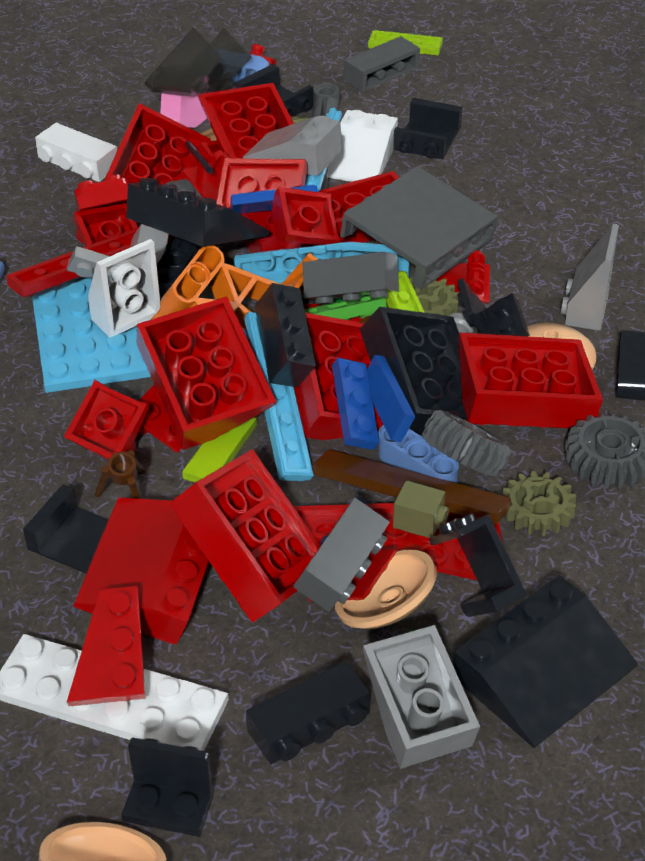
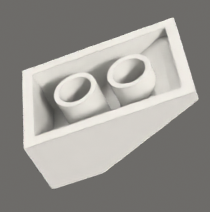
M347 110L340 122L342 151L327 166L328 178L353 182L382 174L393 152L394 129L397 127L398 118L389 117L386 114H370L360 110Z
M151 239L96 263L88 293L91 319L110 338L137 326L138 323L150 320L160 308L154 241Z

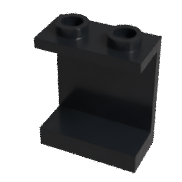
M274 64L235 82V89L274 83L290 117L306 112L313 107V86L308 85L294 93L280 85L279 67Z
M413 98L410 102V119L405 129L398 127L394 129L393 150L443 160L461 128L462 107Z
M62 484L23 528L27 550L87 574L108 519L78 508L74 488Z
M473 513L460 519L449 521L438 527L440 534L429 539L432 546L455 538L458 539L483 592L460 604L467 617L498 612L527 596L489 514L475 519Z

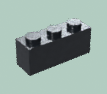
M271 283L255 304L269 383L298 388L316 367L300 288Z
M344 661L246 710L247 732L270 765L279 760L288 761L297 756L302 748L314 742L318 744L330 739L335 731L347 725L356 726L363 722L367 715L370 714V692L348 663Z

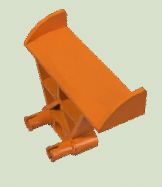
M214 245L201 247L161 298L160 308L151 319L227 296L241 327L246 329L244 318L251 311L241 304L243 299L249 297L258 301L271 283H279L224 263L225 259L222 251ZM309 252L280 285L300 288V292H304L302 262L318 259ZM210 284L215 299L198 298L205 287Z

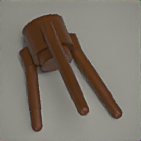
M134 451L117 452L109 458L108 465L101 467L102 474L96 487L95 497L101 496L108 478H111L118 485H128L132 498L141 499L135 478L137 472L143 474L145 470L135 458Z

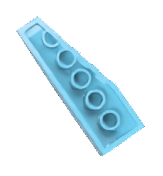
M360 242L262 251L236 255L234 258L235 267L279 284L283 283L309 252L318 260L387 252L397 255L398 272L406 271L409 278H411L412 263L384 244Z

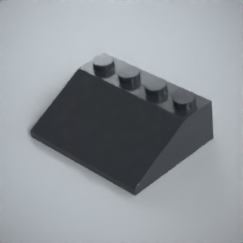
M141 178L138 183L128 184L126 218L202 247L269 236L268 229L227 207L216 204L215 199L198 198L195 192L178 191L176 186L158 184V180L154 178Z
M379 307L361 326L360 332L370 362L374 355L384 356L415 415V419L409 429L422 436L428 418H431L433 412L437 410H443L467 420L462 401L459 330L454 317Z
M560 575L454 651L453 663L461 685L533 748H536L638 666V662L588 597Z

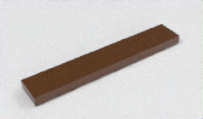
M330 449L313 463V474L316 476L396 498L406 480L446 491L445 506L449 507L450 513L461 516L473 513L475 519L489 514L494 525L498 524L511 505V498Z

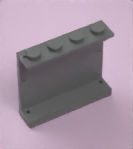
M417 166L411 171L403 173L400 178L392 183L386 184L372 196L366 197L355 207L349 208L342 218L340 236L345 238L349 234L352 235L359 228L413 263L416 267L412 284L422 290L490 241L494 235L498 216Z

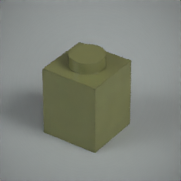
M406 480L394 503L393 528L427 538L434 537L438 527L445 524L448 518L449 507L445 506L446 491Z

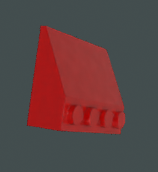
M274 83L198 94L199 102L221 150L226 152L230 158H243L267 133L294 124Z
M139 103L105 178L119 174L122 178H127L129 184L138 183L141 178H154L161 185L170 181L185 180L187 178L181 171L198 166L197 159L185 146V142L189 140L197 149L200 142L210 141L211 138Z
M227 296L137 324V346L182 450L212 441L276 405V399Z
M305 313L316 367L298 388L294 387L305 438L318 440L343 438L332 364L337 358L365 363L368 368L371 362L360 332V328L364 323ZM373 404L377 431L379 432L383 423Z
M459 333L462 401L468 422L479 425L571 428L575 427L578 420L585 421L588 415L597 418L603 398L581 340Z
M253 449L197 481L169 503L180 522L188 530L199 549L204 553L218 573L219 578L228 587L239 603L240 608L246 613L252 623L298 591L293 587L321 546Z
M118 497L73 607L93 614L100 589L138 586L141 633L167 643H178L188 623L209 560L199 549L183 523L178 519L176 513L169 505L170 500Z

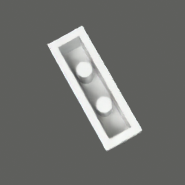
M58 123L53 124L35 137L38 158L98 182L105 178L117 152V146Z

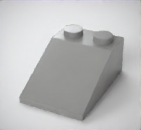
M315 116L269 132L243 158L305 159L308 164L307 174L318 176L342 151L340 121L330 119L327 116Z
M613 224L577 266L574 279L568 278L565 296L569 297L563 298L561 314L566 315L565 325L601 331L609 295L619 225Z
M435 625L363 645V653L384 729L400 769L473 746L480 725Z

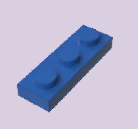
M337 358L332 364L344 445L374 450L379 444V437L366 364Z

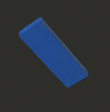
M317 185L291 187L292 189L318 192ZM277 189L232 194L230 209L238 214L272 210L273 197Z
M374 355L367 368L372 402L390 439L401 442L414 421L415 415L385 357Z

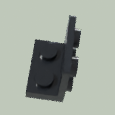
M464 278L458 280L460 292L457 295L465 308L462 311L463 316L471 327L476 325L479 329L478 334L530 336L519 301L513 293L498 299L493 305L486 308Z
M131 738L128 749L134 782L121 814L122 822L201 837L214 797L209 753L193 746L180 747L165 744L152 738Z

